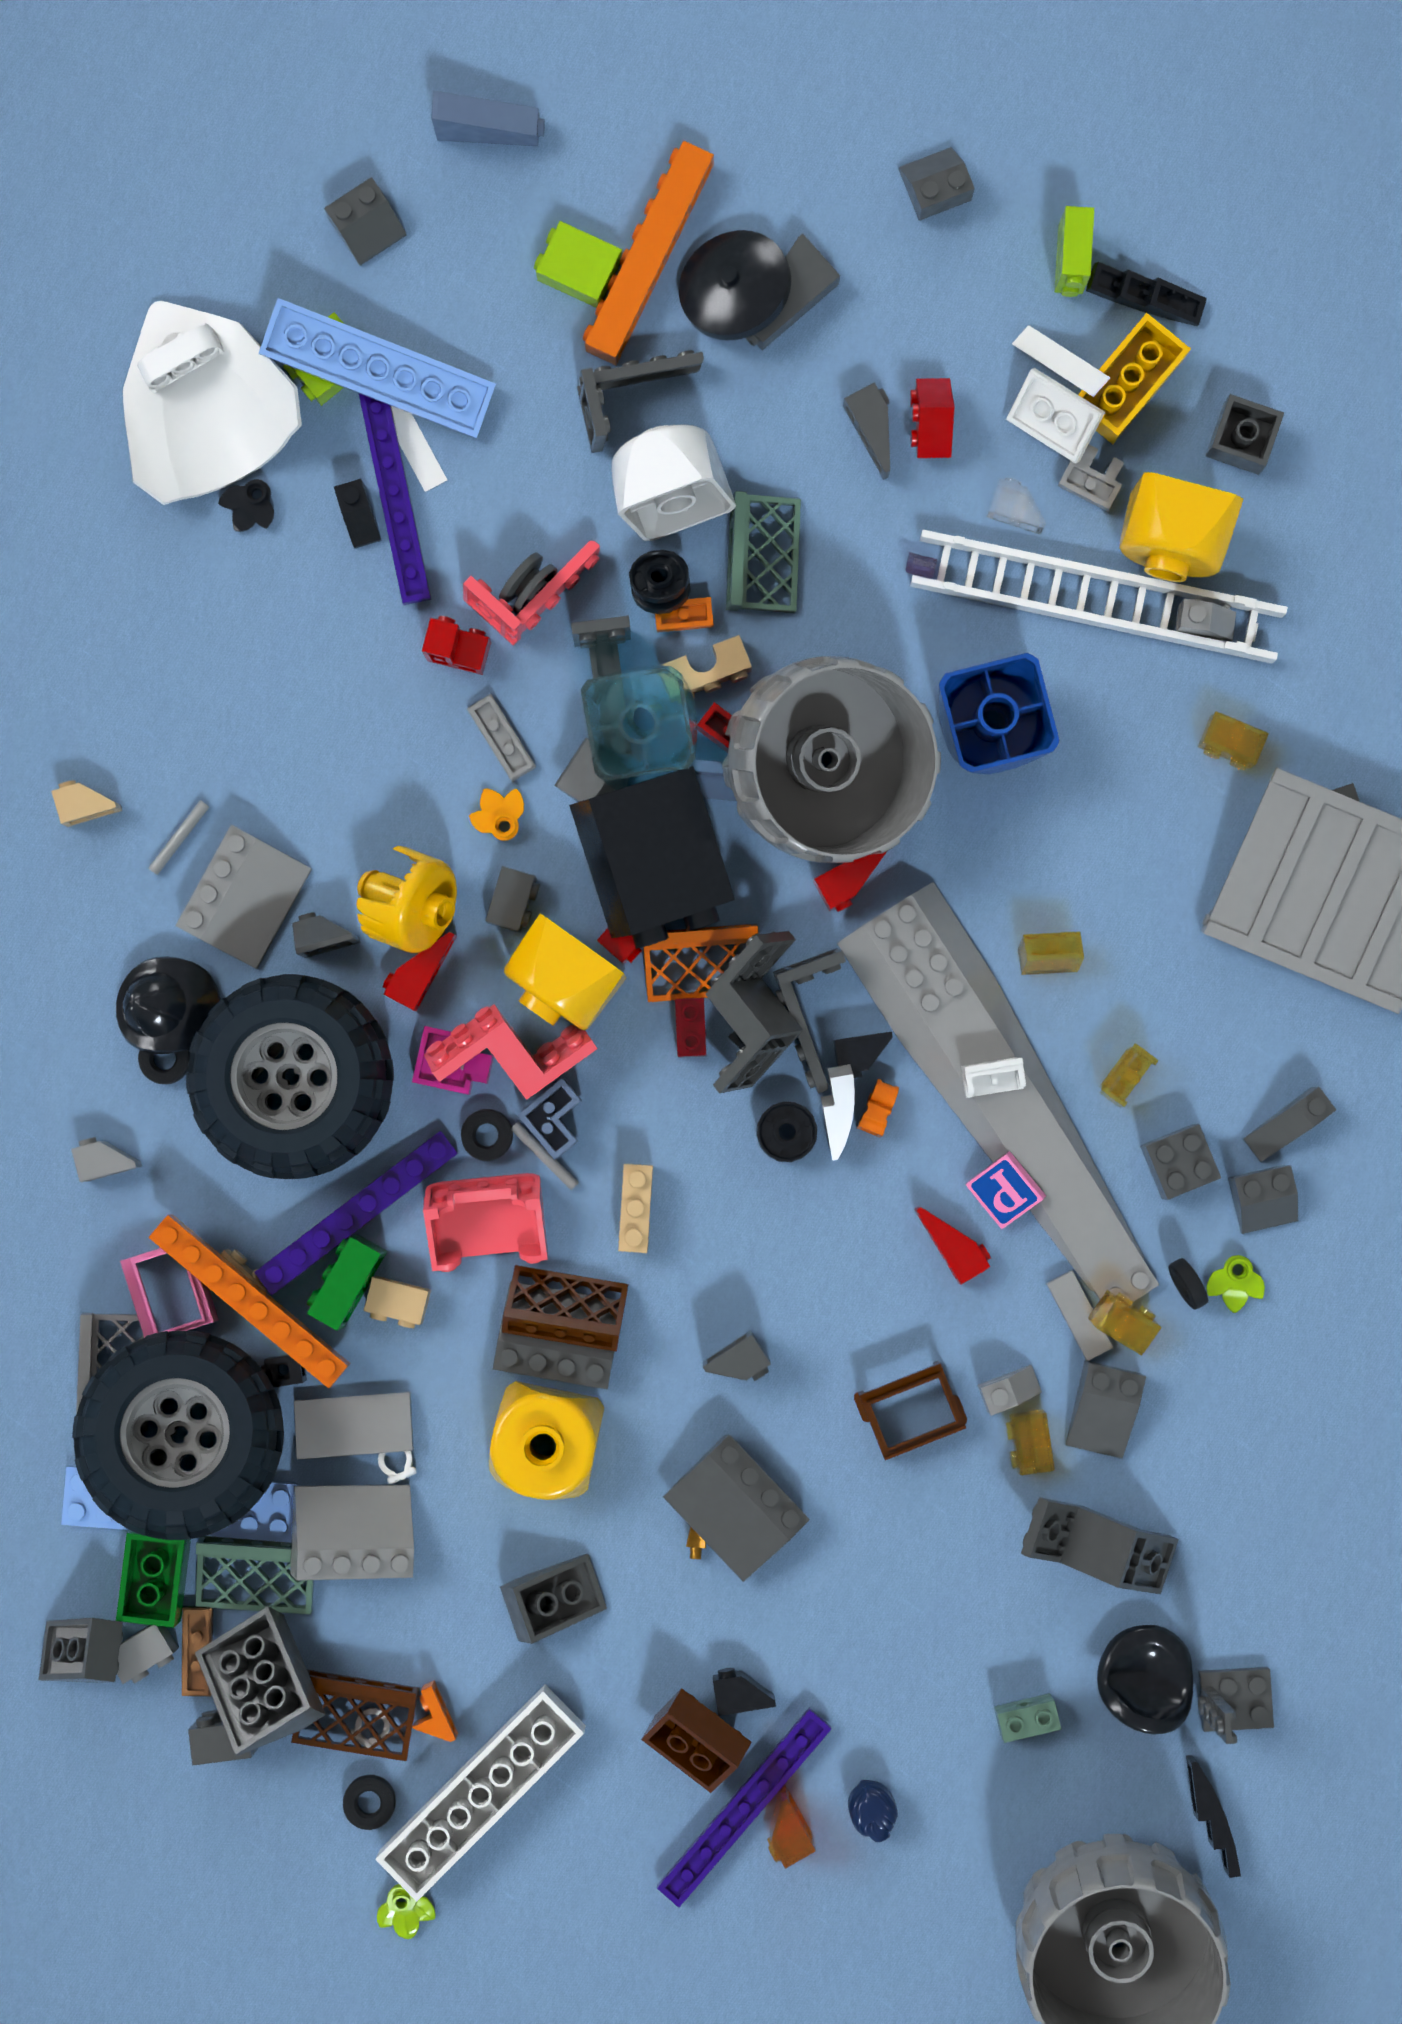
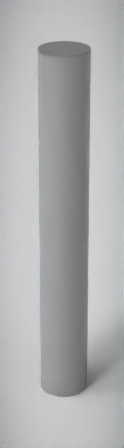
M201 800L198 802L148 869L156 875L159 874L208 810L209 806Z
M519 1121L512 1127L513 1133L570 1190L579 1183L557 1160L553 1159L541 1143Z

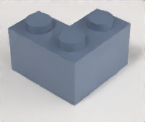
M561 1078L517 1116L553 1159L557 1160L578 1142L576 1137L561 1121V1118L582 1100L565 1079Z

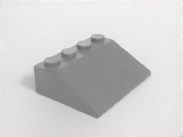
M231 825L175 926L258 969L312 869Z
M410 1485L294 1486L290 1574L296 1580L413 1578L414 1538Z

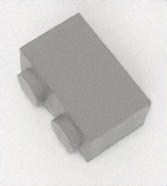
M149 1625L121 1643L117 1675L122 1684L129 1680L136 1683L149 1675L147 1669L157 1664L158 1668H161L174 1659L172 1654L179 1647L168 1628Z

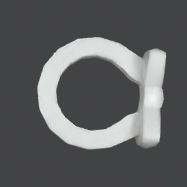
M404 1451L407 1458L404 1471L398 1474L388 1469L385 1465L384 1459L387 1453H379L378 1464L382 1472L389 1476L387 1478L389 1484H394L417 1473V1469L412 1467L413 1456L411 1451Z
M372 1707L363 1710L365 1716L370 1714L379 1715L382 1712L379 1708ZM360 1716L356 1720L355 1729H351L352 1734L362 1726L363 1720ZM385 1716L381 1717L384 1722V1729L380 1734L381 1738L388 1734L390 1730V1723ZM361 1733L355 1736L358 1742L367 1748L377 1742L375 1737L366 1739Z

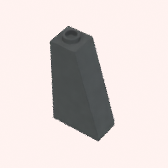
M803 233L797 238L785 257L791 271V290L783 310L762 331L746 337L752 346L758 345L762 351L839 285L840 275Z

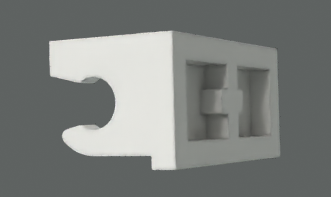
M1021 1057L961 1066L966 1098L1024 1089L1026 1086L1023 1059Z

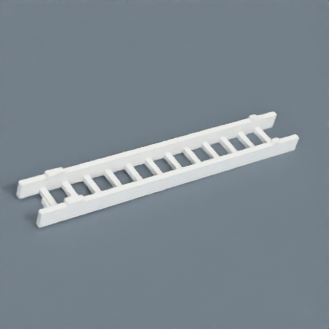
M922 530L921 542L944 546L937 580L913 575L910 587L1271 664L1277 660V652L1251 646L1252 642H1255L1259 623L1256 622L1258 613L1282 618L1287 613L1288 607L965 539V537L951 536ZM951 548L972 552L965 586L944 582ZM979 554L999 558L992 592L972 588ZM1007 560L1027 564L1020 598L1000 594ZM1035 566L1055 570L1048 604L1028 600ZM1062 572L1083 576L1076 610L1055 606ZM1090 578L1111 582L1104 616L1084 612ZM1118 584L1139 588L1132 622L1112 618ZM1146 589L1166 593L1160 627L1139 623ZM1174 595L1213 602L1228 609L1232 607L1250 611L1244 642L1237 641L1234 643L1168 630Z

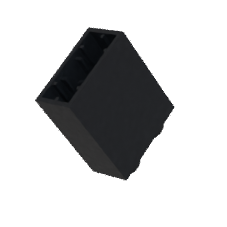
M693 766L569 805L611 938L632 935L636 949L649 946L669 938L665 927L666 923L683 918L687 931L698 929L720 921L716 906L735 900Z

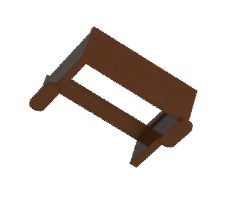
M938 1360L933 1362L932 1366L864 1392L862 1390L856 1392L854 1395L861 1418L864 1422H870L885 1460L966 1429L967 1417L960 1399L957 1395L952 1394L942 1365ZM939 1378L955 1421L887 1447L871 1404Z

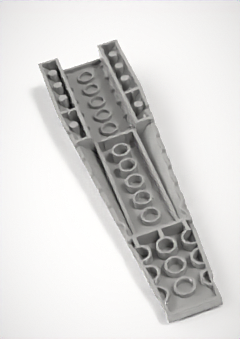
M932 882L911 894L839 941L837 945L843 951L844 956L898 1040L930 1079V1082L943 1096L953 1112L956 1113L966 1126V1129L979 1143L989 1159L994 1163L1010 1151L1044 1192L1046 1197L1030 1209L1031 1213L1087 1287L1095 1292L1110 1316L1114 1315L1159 1286L1158 1281L1145 1263L1140 1248L996 978L935 883ZM1021 1057L1023 1059L1026 1081L1024 1089L966 1098L961 1066Z

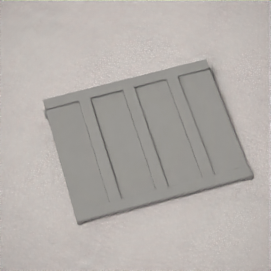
M1276 767L1213 910L1211 909L1209 914H1206L1204 917L1201 931L1203 934L1399 1014L1402 1009V819Z

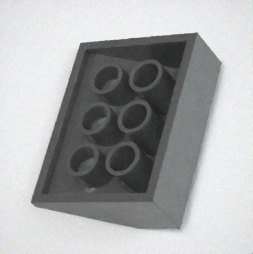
M510 1281V1283H509V1288H508V1293H507V1297H506L505 1307H506L507 1300H508V1295H509V1291H510L511 1281ZM520 1283L524 1289L531 1286L530 1284ZM549 1288L553 1294L559 1291V1289ZM541 1289L529 1294L536 1303L547 1298ZM569 1293L558 1299L565 1308L576 1302ZM577 1293L581 1298L588 1296V1294ZM522 1298L513 1303L512 1308L526 1310L531 1306ZM598 1298L587 1303V1306L593 1313L604 1307ZM606 1298L610 1303L616 1301V1299ZM553 1303L541 1308L546 1314L554 1315L559 1312ZM581 1307L570 1313L576 1319L583 1320L588 1317ZM610 1312L598 1318L602 1323L616 1324V1320ZM502 1317L493 1370L608 1389L615 1351L502 1333Z
M724 1435L663 1496L742 1582L790 1541L810 1520L730 1435Z
M269 1606L195 1652L234 1753L237 1756L301 1731L326 1715L284 1614Z

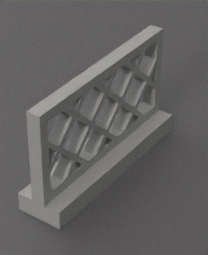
M81 1314L76 1415L86 1385L92 1376H95L97 1373V1367L99 1369L102 1367L97 1361L98 1353L106 1346L113 1353L117 1352L110 1342L121 1332L132 1343L136 1342L125 1328L133 1321H139L137 1314ZM99 1320H111L119 1330L110 1339L106 1340L99 1333ZM118 1321L128 1322L124 1326H122ZM98 1337H99L100 1340L104 1343L99 1349H98ZM148 1422L144 1424L142 1431H148Z

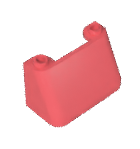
M523 1173L442 1181L430 1184L425 1189L423 1213L432 1271L451 1272L461 1264L462 1257L519 1252L520 1259L530 1264L548 1260L542 1187L539 1175Z

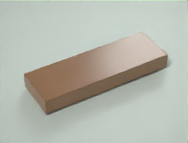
M183 1607L182 1696H211L195 1652L213 1641V1608Z

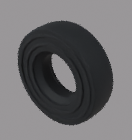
M141 1050L138 1054V1063L142 1073L150 1081L158 1084H172L182 1079L188 1072L191 1052L187 1050L175 1053V1063L167 1070L159 1069L155 1065V1054L146 1053Z
M478 1110L472 1113L463 1123L461 1129L463 1147L467 1153L478 1160L491 1161L498 1159L508 1151L512 1144V1126L509 1120L496 1110ZM482 1124H492L498 1131V1139L491 1146H483L476 1139V1131Z
M1183 1258L1172 1262L1168 1266L1169 1273L1185 1302L1194 1310L1206 1305L1209 1301L1207 1292L1195 1270Z
M361 1776L351 1782L344 1793L343 1810L345 1816L357 1828L364 1830L379 1828L389 1821L395 1810L396 1797L394 1790L380 1776ZM366 1791H372L380 1798V1808L374 1813H365L358 1805L359 1796Z

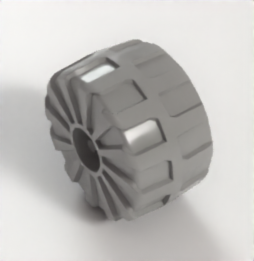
M821 656L800 660L759 680L750 689L751 695L742 709L731 716L725 733L730 738L728 755L722 764L725 785L732 789L737 801L738 814L746 825L768 843L789 855L813 862L847 863L867 855L882 854L900 843L899 839L917 821H922L931 805L930 798L937 774L940 773L941 752L937 751L936 738L932 727L934 723L933 718L925 703L919 702L904 686V680L885 668L877 667L858 659L841 656ZM827 751L830 753L832 760L829 766L824 767L821 763V757Z
M1104 1834L1102 1841L1088 1844L1076 1841L1063 1847L1055 1853L1056 1860L1047 1868L1039 1869L1033 1874L1023 1893V1910L1016 1920V1961L1022 1988L1032 2016L1036 2021H1041L1042 2024L1216 2023L1222 2007L1227 2005L1231 1986L1227 1964L1228 1949L1225 1931L1217 1908L1197 1873L1191 1875L1177 1862L1172 1850L1157 1842L1152 1846L1134 1842L1126 1834ZM1123 1942L1122 1947H1113L1116 1943Z

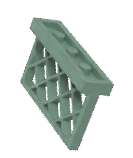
M735 491L733 498L736 507L730 512L726 610L737 611L738 609L795 613L797 608L801 499L748 495L747 492ZM750 502L761 503L768 513L757 521L750 513ZM769 504H775L776 506L772 509ZM781 505L793 506V518L787 523L775 512ZM770 515L782 527L772 537L761 526V523ZM751 521L753 526L749 529V522ZM793 522L791 530L788 526ZM755 528L767 539L758 549L749 541V534ZM783 530L792 538V546L785 552L774 540ZM769 543L781 555L771 565L759 553ZM748 548H749V550L753 553V554H751L749 557H748ZM754 556L766 568L756 578L748 570V562ZM782 558L791 567V574L784 580L772 568ZM768 571L779 582V585L770 593L758 581ZM747 577L752 581V582H751L750 584H748V585H747ZM789 579H790V587H789V586L787 585V583H786ZM753 584L765 596L759 603L746 602L747 590ZM781 586L790 595L789 605H779L771 596ZM768 599L771 604H764V602Z
M211 1536L200 1537L196 1542V1554L198 1555L195 1607L261 1611L269 1606L281 1613L311 1615L314 1580H307V1586L305 1587L303 1583L306 1580H296L290 1574L292 1543ZM205 1557L216 1558L223 1566L212 1574L205 1567ZM237 1559L245 1560L252 1567L242 1577L231 1566ZM266 1561L274 1562L281 1569L271 1579L260 1568ZM225 1569L237 1580L227 1590L216 1579ZM254 1571L266 1582L256 1592L245 1581ZM283 1573L295 1584L285 1593L274 1583ZM210 1582L222 1593L216 1599H203V1589ZM239 1584L251 1595L245 1601H237L230 1594ZM268 1586L280 1597L274 1603H266L259 1596ZM298 1588L306 1596V1605H294L288 1596Z

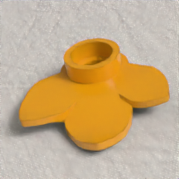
M488 788L483 789L480 798L481 811H476L469 815L472 825L481 833H492L498 840L508 841L513 839L519 830L518 819L524 812V802L521 793L517 789H513L504 798L496 791ZM502 822L510 824L508 831L502 832L499 827Z

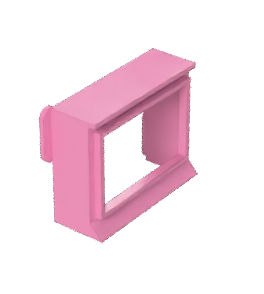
M161 1248L120 1261L144 1338L147 1335L158 1333V1329L137 1263L167 1254ZM188 1270L187 1274L201 1319L165 1331H188L219 1320L209 1288Z

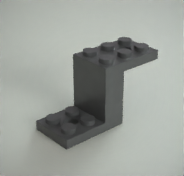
M789 931L767 934L758 933L750 937L746 942V948L729 961L727 970L712 981L713 986L706 993L709 1000L745 1044L736 1053L737 1058L733 1063L725 1066L719 1072L720 1077L713 1084L719 1094L753 1087L803 1031L762 979L796 940Z
M1039 1497L1032 1511V1520L1028 1532L1023 1538L1021 1554L1029 1558L1062 1563L1117 1588L1161 1594L1179 1539L1166 1534L1140 1530L1085 1506Z

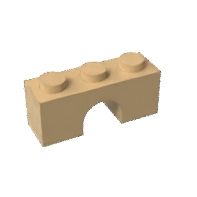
M740 635L713 645L716 664L707 672L695 671L690 666L686 655L659 665V670L671 701L678 700L679 703H684L695 698L694 694L702 690L710 693L722 687L721 683L728 680L736 683L748 677L747 673L752 670V666Z
M624 1164L618 1251L648 1253L653 1165Z

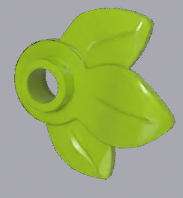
M1234 1255L1226 1260L1222 1269H1218L1210 1275L1206 1292L1208 1296L1222 1294V1299L1231 1312L1237 1313L1245 1305L1249 1296L1262 1299L1264 1297L1265 1285L1262 1277L1253 1272V1266L1249 1259L1241 1255ZM1236 1264L1242 1266V1272L1239 1275L1233 1273V1267Z
M400 1884L390 1889L387 1894V1901L377 1911V1922L380 1928L393 1925L398 1936L408 1940L417 1934L419 1921L435 1919V1909L431 1901L427 1897L422 1896L416 1902ZM399 1898H404L406 1901L399 1902L397 1900Z

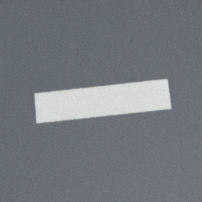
M1029 325L1012 343V345L1093 397L1110 379L1109 376Z
M391 406L399 445L424 491L426 492L447 481L413 415Z

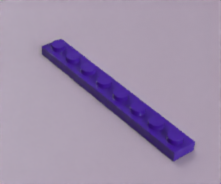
M359 394L403 605L432 600L391 406Z
M439 1131L254 1273L268 1292L274 1295L337 1247L344 1238L350 1237L458 1153L443 1133Z
M809 1707L659 1882L657 1889L679 1908L832 1729L831 1726Z

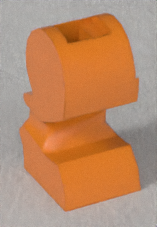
M877 1079L866 1103L867 1110L861 1116L856 1128L881 1138L887 1126V1117L892 1112L899 1087H894Z

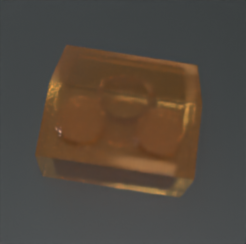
M785 1784L779 1790L769 1826L770 1837L767 1840L770 1844L768 1849L776 1863L781 1861L786 1869L816 1852L814 1835Z

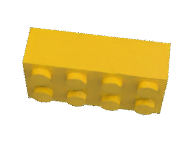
M1148 313L1142 317L1099 369V371L1110 377L1106 384L1094 397L1083 390L1078 394L1105 411L1096 432L1112 445L1183 362L1191 350L1190 347Z

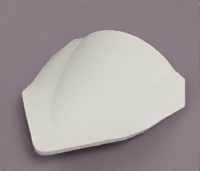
M164 301L154 302L147 312L123 387V405L132 481L163 505L209 494L247 477L276 456L287 444L290 437L302 426L297 386L274 360L259 355L260 344L239 322Z

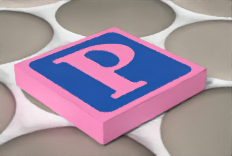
M1010 1151L965 1184L1001 1229L1005 1228L1046 1197L1044 1192Z

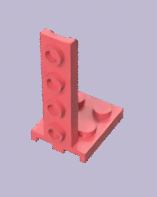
M589 541L516 616L512 613V607L502 598L497 600L491 594V588L483 580L479 579L477 581L472 576L463 583V600L514 646L521 639V634L527 628L532 630L540 622V615L546 608L552 610L561 599L559 595L566 588L571 590L579 582V575L585 569L589 571L597 564L600 559L598 557L600 545L595 541Z

